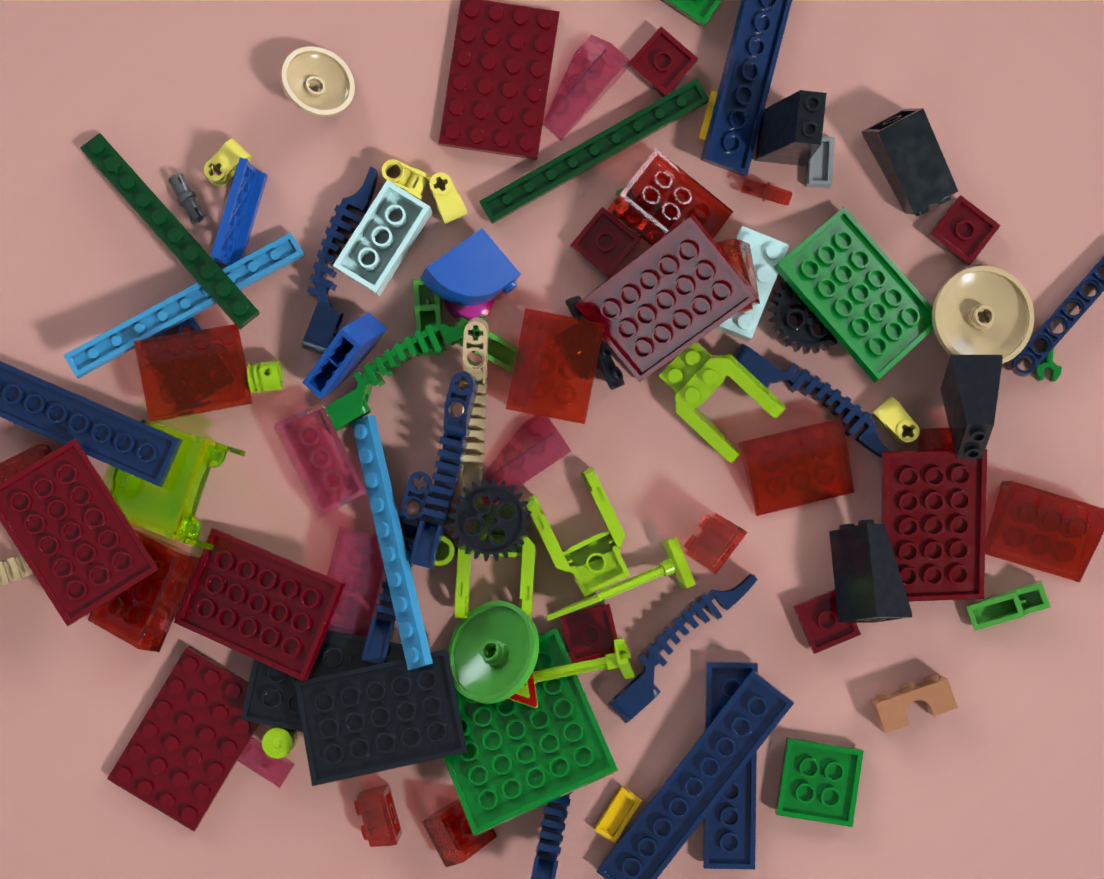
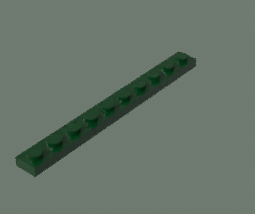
M695 79L483 198L479 203L491 224H494L707 104L709 98L698 79Z
M101 133L80 147L85 156L240 330L260 315L258 309Z

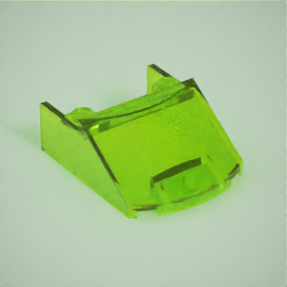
M142 419L140 422L182 439L181 446L162 487L115 468L110 492L131 524L184 544L213 550V544L198 539L202 526L200 519L195 514L210 469L217 468L224 462L227 451L244 456L246 451Z

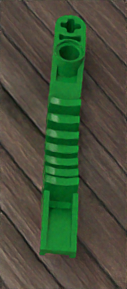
M478 316V318H482L486 322H488L485 316ZM445 323L425 326L426 330L414 332L415 336L404 338L405 342L394 344V349L385 350L383 356H377L373 359V363L365 364L363 366L364 371H357L353 374L358 382L357 388L318 412L329 433L334 434L371 412L368 401L372 386L386 384L382 377L384 375L389 377L394 374L391 370L392 367L399 368L402 366L401 361H409L412 359L411 356L416 355L418 357L426 352L430 354L434 352V349L435 352L440 351L441 353L447 351L440 332L446 345L450 344L452 346L463 340L466 324L458 327H451ZM474 325L470 331L476 332L479 328L477 325Z

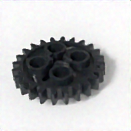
M783 281L781 283L782 288H777L774 291L778 297L770 299L775 306L768 309L769 312L774 313V316L768 319V321L776 322V326L771 330L780 331L777 340L787 339L785 347L794 344V352L799 351L802 347L803 354L809 353L810 349L816 354L820 351V348L825 351L829 349V344L832 346L836 345V338L811 310L809 313L805 311L810 308L805 303L799 301L796 292L786 281ZM789 304H791L793 307H795V308H797V309H792V308H790V307H789ZM790 315L796 316L798 320L797 326H793L790 323ZM813 323L819 325L821 329L820 335L813 332Z
M482 478L481 486L479 487L472 481V490L470 491L468 488L463 487L465 496L456 494L455 497L459 504L450 505V507L456 510V513L448 514L449 518L455 519V523L448 525V527L457 531L451 537H460L461 540L457 547L465 544L467 546L465 554H468L471 550L475 551L474 559L483 554L484 561L486 562L489 555H493L494 560L498 561L499 553L508 558L507 550L510 549L516 553L517 548L514 544L524 545V541L520 537L521 535H529L524 526L532 525V522L525 520V517L530 515L531 511L523 510L528 501L520 502L519 499L523 493L520 492L514 495L515 486L513 485L506 489L505 480L498 486L496 485L495 478L492 479L490 485H487L486 480ZM480 496L488 498L489 508L479 510L475 506L476 498ZM498 498L500 501L494 514V519L497 520V523L490 525L485 541L482 542L480 537L486 524L483 516L490 514L494 500ZM509 505L514 512L512 518L503 519L499 514L500 507ZM471 520L479 522L481 527L479 533L475 535L468 533L466 530V524ZM494 529L503 531L505 537L502 543L496 544L490 539V533Z

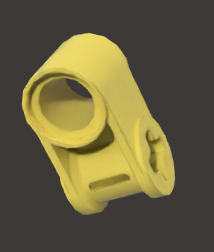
M232 138L224 143L220 150L206 162L204 174L212 185L223 187L234 178L240 157L251 162L252 155ZM215 170H217V171H219V172L221 171V175L218 176V175L214 174L213 172H214Z
M395 159L386 161L382 166V175L385 182L388 180L417 199H422L421 193L426 183L430 182L431 176ZM398 168L401 172L397 178L392 179L387 176L388 170Z
M441 172L434 174L430 179L429 185L444 224L468 214L449 175ZM438 181H441L442 184H446L444 191H441L440 188H436Z
M892 396L872 412L874 419L898 443L906 444L918 438L920 433L919 426ZM909 427L910 431L908 434L910 436L903 437L902 433L904 430L902 428Z

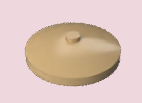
M975 266L953 275L940 288L933 304L932 324L937 340L949 355H1002L1003 364L1016 357L1027 345L1034 327V308L1027 290L1013 275L996 267Z

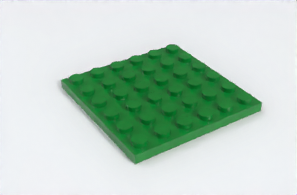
M557 628L539 635V654L533 671L573 664ZM578 675L537 682L535 687L538 708H533L510 699L492 704L478 703L463 696L456 690L468 753L446 757L444 761L474 836L619 771Z

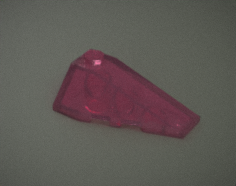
M591 34L574 53L543 125L562 141L626 72L630 60L613 44Z
M541 411L521 425L483 474V478L486 480L487 485H490L492 479L495 478L496 485L500 486L501 482L505 480L506 489L513 485L517 489L571 453V450L546 413ZM482 496L484 504L490 505L488 498Z

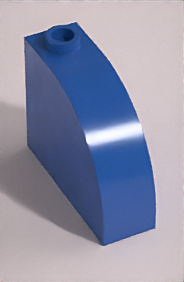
M481 228L426 267L421 279L431 291L442 299L458 305L474 306L489 302L502 292H505V294L510 293L518 285L516 281L521 273L485 230Z
M369 312L341 328L302 383L320 399H323L343 383L362 363L386 332L387 328Z

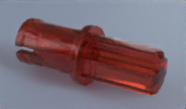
M747 177L741 193L762 198L763 202L766 199L786 206L789 205L792 198V192L772 186L770 185L771 182L765 184Z

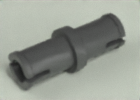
M178 173V178L176 174L172 175L168 182L178 197V204L183 206L191 224L203 221L206 215L196 200V193L191 191L184 175Z

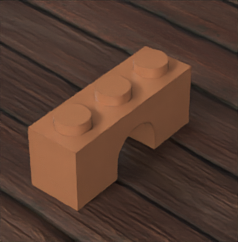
M932 674L924 677V682L918 684L909 682L899 686L900 690L893 693L888 690L876 694V698L870 700L880 730L888 733L910 725L906 712L908 706L916 700H922L927 713L933 716L958 708L948 678Z

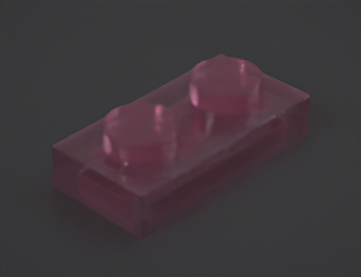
M253 737L237 759L238 762L279 788L295 765L284 757L279 759L269 757L264 752L262 743Z

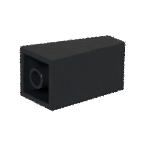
M799 90L764 109L758 132L755 161L806 166L821 146L827 93Z
M924 108L903 109L861 131L906 214L923 215L930 210V206L936 203L938 205L952 199L951 195L958 192Z
M950 355L940 390L956 459L983 458L995 422L1003 361L1002 355Z
M867 519L858 521L856 526L855 524L839 525L838 530L829 531L838 623H877L912 618L910 604L885 524H874V520Z

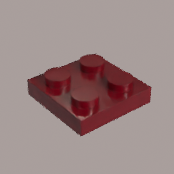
M660 26L628 62V67L660 95L665 97L698 62L699 58Z
M960 195L928 237L965 265L970 266L1001 225Z
M601 207L570 247L609 278L641 240V237L604 207Z
M835 589L793 606L813 654L861 635L857 623H838Z
M610 604L582 609L560 616L572 663L602 658L607 654L615 653L614 640L618 638Z

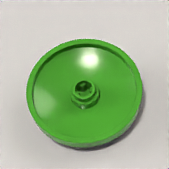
M491 601L477 606L468 613V618H463L459 622L450 638L447 649L455 689L463 696L475 702L492 704L511 697L524 686L535 668L539 654L537 628L532 618L524 610L510 602Z

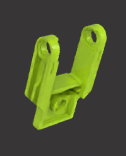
M697 341L681 352L662 371L659 377L677 393L675 395L676 413L722 457L733 463L742 452H739L725 438L727 435L697 408L724 382L726 376H729L772 417L777 418L786 408L770 390L731 354L713 356Z
M593 467L582 471L581 475L608 531L596 534L569 547L566 552L562 551L536 495L524 499V501H528L526 506L531 511L532 519L555 567L574 575L584 597L630 576L620 554L625 533Z
M475 504L479 510L489 508L487 504ZM492 505L490 514L483 516L486 524L480 537L482 542L485 541L490 525L497 523V520L494 519V514L498 505ZM510 506L500 507L499 514L503 519L512 518L514 512ZM473 520V528L469 532L470 534L475 535L479 533L481 528L479 522ZM494 529L490 533L492 542L496 544L503 542L505 537L503 531ZM521 535L520 538L524 541V545L515 543L517 552L515 553L510 549L507 552L508 557H522L519 608L532 617L536 545L528 536ZM465 544L458 547L455 618H468L471 562L472 553H475V551L471 550L468 554H465L467 548Z

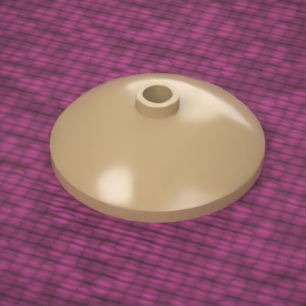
M314 46L296 49L287 56L281 67V85L286 96L296 107L310 115L318 117L335 116L343 112L353 99L355 83L352 73L345 62L329 50Z

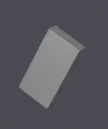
M822 136L821 146L807 163L806 187H832L835 137Z

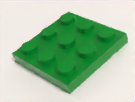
M786 737L775 814L853 827L864 751L858 748Z

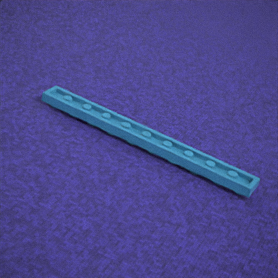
M290 232L222 270L240 290H243L302 258L304 253ZM196 283L64 354V357L75 376L79 379L217 303L199 283Z
M366 416L351 423L405 660L408 670L433 664L376 418L375 416Z

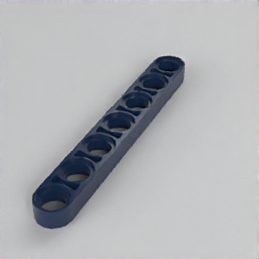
M1104 256L1034 334L1024 349L1014 357L1011 362V368L1016 375L1021 377L1030 375L1103 293L1104 278L1099 275L1098 269L1104 266ZM1084 285L1093 286L1096 291L1095 295L1091 297L1084 295L1082 287ZM1068 303L1077 304L1079 307L1077 315H1071L1066 311ZM1053 321L1060 322L1063 326V332L1059 334L1053 333L1049 327L1050 323ZM1035 340H1043L1047 345V350L1044 352L1036 351L1033 347V342ZM1020 358L1028 359L1031 368L1026 371L1019 369L1017 360Z

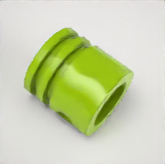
M279 360L261 362L260 364L254 363V366L252 363L247 365V377L251 393H256L257 391L262 393L263 390L264 392L283 390L284 378Z
M446 535L442 536L434 565H446L454 559L457 548L452 538Z
M272 727L263 736L262 748L269 757L275 759L285 757L297 745V732L292 729Z

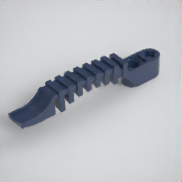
M371 166L360 190L352 196L343 198L340 206L336 205L334 209L336 215L335 217L332 216L329 221L331 227H327L325 231L327 235L326 240L323 239L321 242L323 249L322 251L319 250L317 254L319 261L318 263L315 262L313 267L316 270L315 274H311L310 281L314 283L315 288L309 286L307 293L316 297L318 303L304 336L302 348L320 355L325 352L337 335L343 318V312L334 309L328 297L329 290L335 291L337 285L327 280L326 277L335 278L337 272L327 266L328 263L333 265L337 260L336 257L331 255L332 252L338 255L342 252V249L335 242L338 241L346 245L348 241L344 234L339 233L340 230L351 235L355 231L352 225L344 222V220L347 219L357 225L362 220L361 216L349 211V209L353 208L366 214L370 206L379 175L377 170Z
M741 344L732 355L767 389L773 383L787 382L791 385L788 390L792 393L797 391L802 384L805 387L800 393L804 396L810 394L813 389L817 390L812 399L818 401L823 396H826L827 398L822 403L825 408L831 407L833 403H836L837 405L830 412L834 416L840 415L843 410L846 411L838 421L842 426L848 424L853 417L856 419L844 434L848 437L850 435L853 436L864 425L865 428L855 438V441L881 459L882 451H890L880 442L876 432V422L870 418V413L867 411L862 412L860 405L852 404V399L848 396L842 397L840 395L842 392L838 389L832 390L829 383H821V379L818 376H810V372L807 369L795 372L799 366L793 363L783 372L745 344Z
M465 372L455 374L450 382L444 406L443 437L441 436L439 442L443 443V448L438 450L437 455H440V461H436L435 467H438L437 473H433L432 479H435L434 485L430 484L429 488L432 494L431 497L427 496L425 501L429 503L428 509L424 507L421 514L426 515L425 521L420 520L410 560L411 564L430 569L434 568L438 548L446 530L445 525L449 521L448 514L449 510L452 509L450 505L453 504L452 498L455 497L456 493L455 486L458 485L459 481L457 479L458 473H461L462 469L460 465L465 456L463 452L467 447L466 436H469L470 430H468L478 390L477 379ZM466 380V382L470 383V386L463 389L459 384L460 381L465 382ZM457 403H461L464 407V412L459 417H455L453 414V407Z
M415 472L410 476L399 516L409 563L420 520L423 521L425 516L421 512L423 507L427 508L426 497H430V484L433 485L431 478L424 472ZM424 477L423 481L427 483V486L421 487L420 491H418L414 482ZM413 501L418 502L421 507L420 512L414 516L409 515L407 512L408 504ZM387 577L386 581L382 583L381 588H383V592L379 593L378 597L380 603L379 605L376 604L374 609L377 614L376 617H372L361 658L363 661L375 664L385 663L396 627V616Z
M750 573L742 582L730 590L717 591L712 589L707 594L703 592L699 595L701 599L692 601L689 609L684 608L681 611L682 615L679 618H673L671 620L673 623L670 627L668 625L665 626L663 634L661 636L658 634L654 637L656 641L646 646L647 658L643 653L638 656V659L644 664V670L608 703L624 723L634 718L660 693V690L654 684L655 666L659 663L662 667L667 664V661L660 654L663 649L668 655L673 652L666 642L671 638L677 645L681 640L675 633L679 630L686 636L689 633L684 626L687 621L694 629L697 628L699 624L693 618L696 613L705 624L710 621L702 609L704 606H707L717 620L723 617L712 600L716 598L727 611L758 580L754 574Z
M572 792L547 803L544 808V819L541 822L542 829L538 837L539 842L536 846V856L530 879H555L559 862L557 857L561 852L559 845L563 841L562 832L565 830L566 825L564 821L568 815L567 807L570 806L571 799L569 797Z

